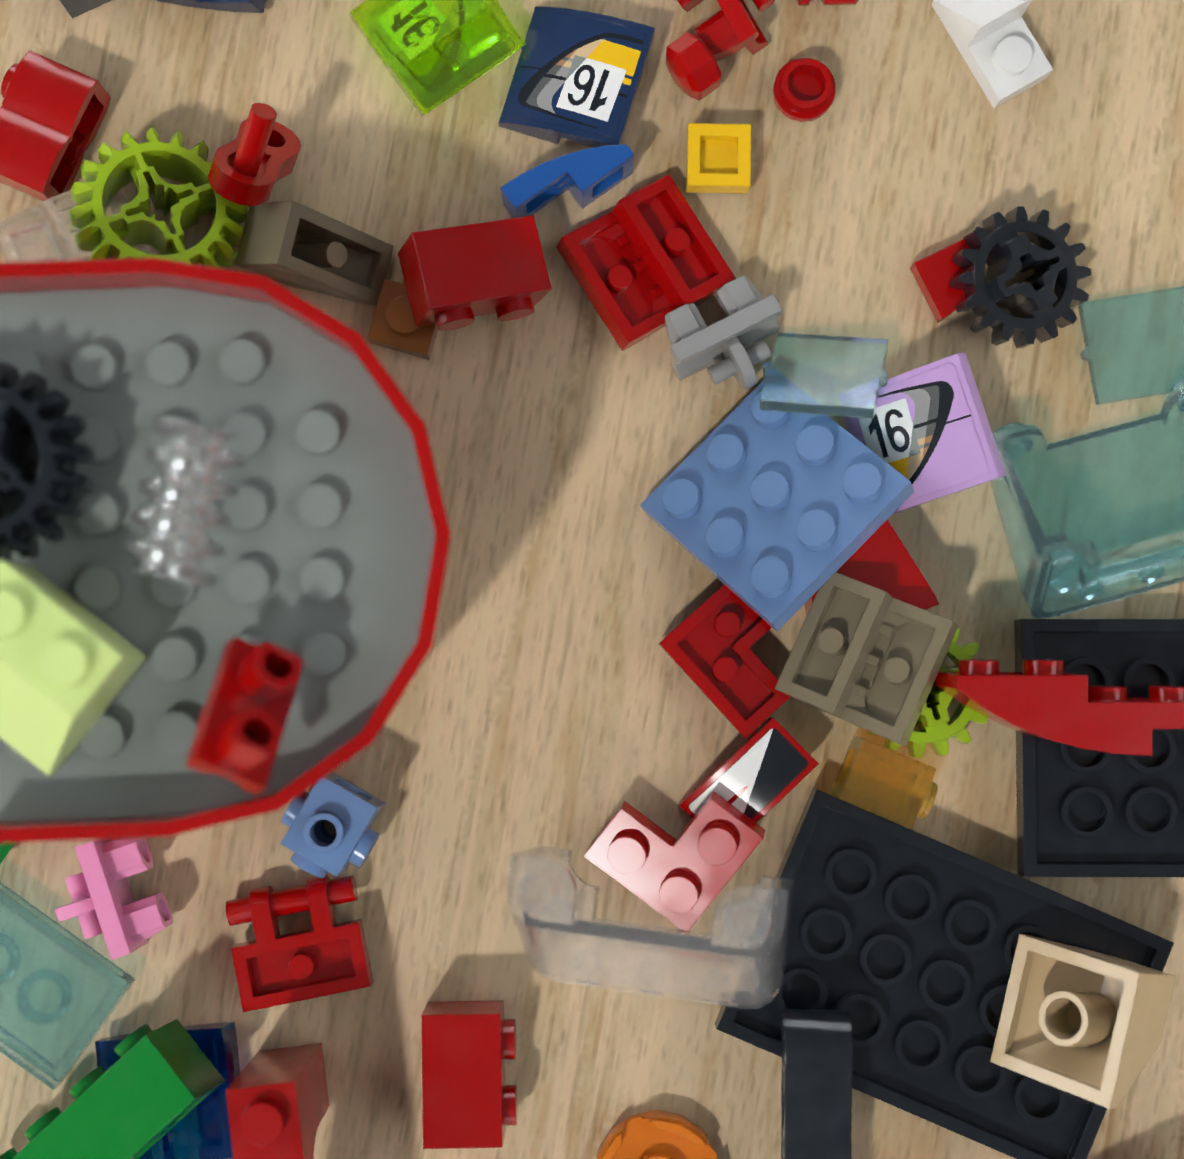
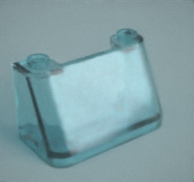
M1184 377L1172 386L1170 394L1163 403L1160 414L1047 444L1042 429L1035 425H1024L1023 423L1015 422L1006 424L993 432L1006 476L992 480L990 484L1021 592L1032 616L1036 618L1056 617L1184 582Z

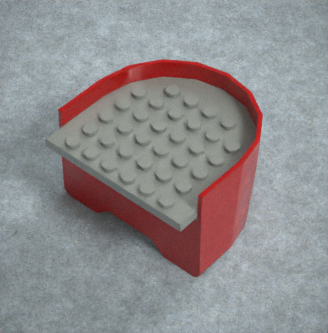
M159 258L0 263V362L9 363L18 368L20 378L29 372H34L47 380L46 393L58 390L66 394L70 399V405L64 416L76 415L84 419L87 426L85 431L71 443L85 444L93 448L95 457L87 463L76 464L75 470L76 473L92 478L94 487L86 491L73 488L69 497V501L80 505L84 515L75 519L59 514L55 520L62 527L65 539L56 543L48 541L37 534L39 556L33 559L21 558L13 550L11 561L32 565L148 657L53 776L46 775L0 738V843L168 837L280 810L362 751L378 737L434 648L452 540L426 425L359 333L265 275ZM30 425L27 433L32 436V439L26 450V462L30 470L39 476L41 462L40 447L36 433ZM0 470V477L12 480L11 475ZM14 493L1 497L0 520L15 512L27 499ZM233 637L240 638L255 646L269 642L298 655L303 661L302 671L267 788L258 795L245 791L237 783L226 777L197 771L186 766L198 729L196 724L203 706L206 705L225 644Z

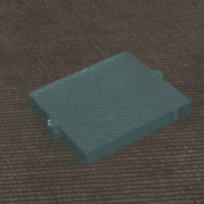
M1184 286L1087 301L1078 305L1085 349L1082 350L1080 356L1082 360L1088 361L1095 405L1184 391Z
M778 332L771 360L763 364L765 382L759 400L760 410L874 419L880 387H885L888 381V373L884 370L888 352V339Z

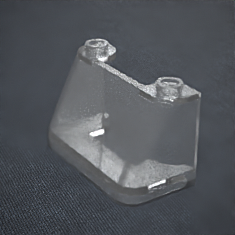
M539 846L511 853L507 881V901L525 956L531 968L540 977L555 982L741 1009H759L771 1003L779 993L784 977L794 879L761 875L758 885H740L728 891L717 904L713 918L712 934L596 918L600 886L588 884L576 874L571 864L572 850Z

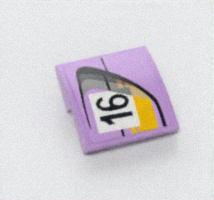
M966 352L957 353L926 364L838 400L849 433L911 481L914 493L893 514L1006 476Z

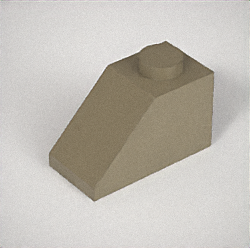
M295 201L266 202L263 205L249 206L235 265L259 275H265L269 279L287 286L376 306L384 278L386 279L394 246Z

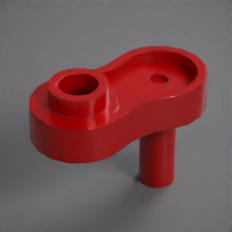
M265 103L252 104L248 118L241 123L237 137L216 150L209 170V184L216 193L239 205L258 206L269 201L274 184L279 179L292 173L301 149L300 140L294 132L275 121L277 112L271 106Z

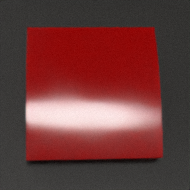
M670 174L620 199L613 211L563 236L556 246L622 351L665 327V315L685 304L695 303L697 307L717 294V291L725 284L736 279Z

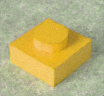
M688 123L686 193L748 194L751 182V124Z

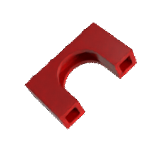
M322 1043L258 1051L225 1090L233 1159H314L317 1128L330 1107Z

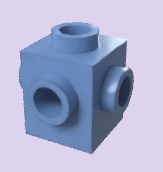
M331 772L317 782L310 793L305 791L292 800L281 820L282 824L289 827L281 845L294 852L291 861L295 865L320 878H325L328 872L338 877L348 868L350 863L361 868L379 838L380 834L370 828L385 802ZM325 820L332 822L336 827V837L326 831Z

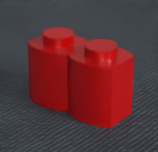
M29 50L19 64H13L7 70L1 85L3 102L0 107V182L58 207L66 197L77 176L83 154L99 130L111 97L98 80Z

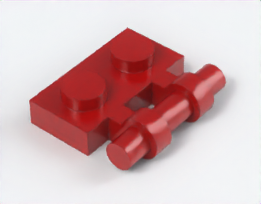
M327 874L325 878L309 877L306 880V885L274 891L272 886L255 888L250 890L248 897L226 901V916L229 925L234 926L253 922L256 938L254 941L239 943L231 948L243 1013L371 987L374 980L362 919L337 924L334 912V905L358 900L357 886L353 875L330 880ZM310 910L313 929L280 935L279 916Z

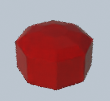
M686 32L667 46L665 63L673 81L682 92L700 101L720 86L722 73L714 55L701 38L693 33Z

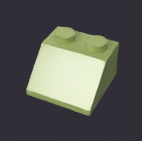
M0 559V738L46 775L53 776L148 657L32 565Z

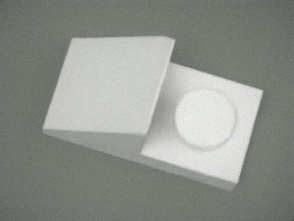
M933 0L931 4L993 108L1000 106L1047 79L1053 71L1052 66L1022 18L1032 0Z

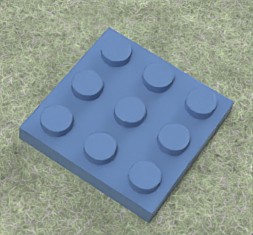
M771 372L640 506L646 515L773 629L778 631L914 493L911 481L774 372Z

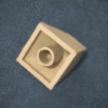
M1019 934L990 1062L1108 1109H1116L1162 1041L1176 976L1115 956L1026 934Z

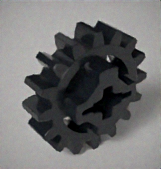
M1024 206L1014 208L1006 213L1005 217L998 211L982 221L983 228L977 226L967 232L963 239L970 249H962L952 257L951 261L964 269L963 274L949 281L950 288L964 290L966 296L965 299L955 306L956 311L959 313L973 310L976 314L970 327L973 333L983 330L988 326L993 328L991 344L1000 345L1009 341L1013 336L1016 348H1024L1034 344L1035 338L1040 343L1059 336L1057 327L1064 328L1074 324L1078 319L1069 306H1077L1088 301L1089 294L1077 287V281L1092 275L1091 268L1077 266L1075 257L1080 255L1086 248L1083 243L1068 246L1064 239L1068 235L1071 226L1067 222L1053 230L1049 228V211L1041 210L1031 216L1029 220ZM987 263L988 269L984 278L985 264ZM1030 269L1035 271L1034 275L1025 279V283L1021 285L1016 283L1010 287L1005 286V282L1014 278L1015 273L1019 271L1024 273ZM1001 308L1009 310L1011 315L1003 311Z

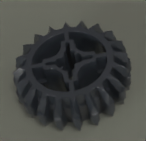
M0 362V470L11 475L12 480L0 477V498L14 493L27 499L15 512L0 520V559L11 561L13 550L21 558L33 559L39 556L37 534L48 541L56 543L65 539L62 527L55 520L59 514L75 519L84 515L80 505L69 501V497L73 488L86 491L94 487L92 478L76 473L75 470L76 464L87 463L95 457L93 448L85 444L71 443L85 431L87 426L84 419L76 415L64 416L70 405L69 397L58 390L46 393L47 380L34 372H29L20 378L18 368L5 362ZM30 425L36 433L40 447L41 462L39 476L30 470L26 462V450L32 439V436L27 433Z

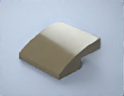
M835 572L818 590L775 689L906 747L956 634L958 625L952 620L897 600L886 591Z

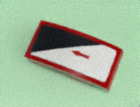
M770 717L726 761L722 760L679 803V806L693 818L714 791L757 823L819 763L774 717Z

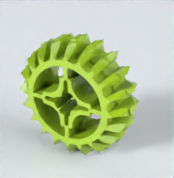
M152 126L147 131L146 142L137 143L135 138L125 131L121 136V151L102 142L98 148V156L101 163L84 160L81 166V174L86 182H74L72 185V200L78 205L69 210L71 225L81 229L75 235L78 249L87 252L93 251L89 260L159 258L219 268L218 265L229 268L235 265L238 253L233 247L240 245L244 227L240 224L246 221L248 207L225 199L216 193L209 184L208 174L212 161L207 162L209 147L205 144L204 140L196 144L191 150L184 148V135L180 130L174 133L170 143L159 142V134ZM161 177L174 179L184 184H169L161 179ZM134 181L136 197L132 201L121 205L120 213L105 217L108 205L113 197L123 187ZM149 197L155 210H164V217L171 213L170 232L165 221L155 220V213L151 218L149 217ZM211 213L214 222L207 235L198 244L186 250L184 231L198 224V217ZM140 244L150 245L156 248L161 255L145 253L131 246Z

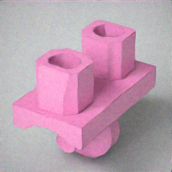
M147 838L97 839L75 847L82 872L65 878L72 902L54 909L58 922L77 916L84 939H89L103 933L111 960L134 952L148 943V938L173 923L167 899L162 892L134 901L126 878L154 867L153 856Z

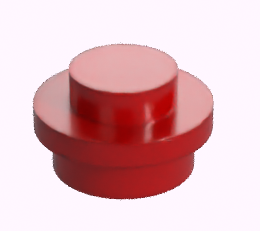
M798 58L785 64L777 73L773 84V98L777 108L783 115L798 122H809L823 116L831 107L836 93V84L831 71L823 63L811 58Z

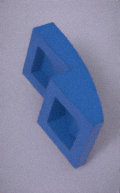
M627 144L583 149L554 158L520 174L500 187L503 206L512 218L531 216L569 190L580 207L584 209L632 174L634 154Z

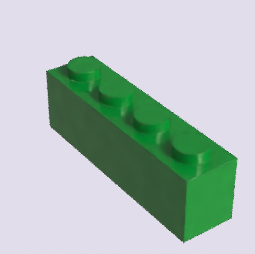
M178 1019L154 1031L148 1024H145L127 1036L114 1049L120 1058L107 1071L103 1066H99L83 1077L70 1089L69 1093L74 1101L63 1112L58 1107H55L44 1114L24 1132L30 1142L19 1152L15 1148L9 1149L0 1155V1159H140L216 1090L225 1079Z

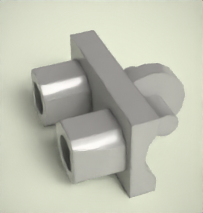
M743 275L725 284L717 291L716 299L726 318L707 327L695 303L685 304L665 315V328L671 349V366L679 381L707 368V372L714 385L732 376L736 378L744 390L758 383L753 366L771 357L769 347L763 339L779 331L780 327L777 316L782 314V308L774 294L763 298L750 279Z

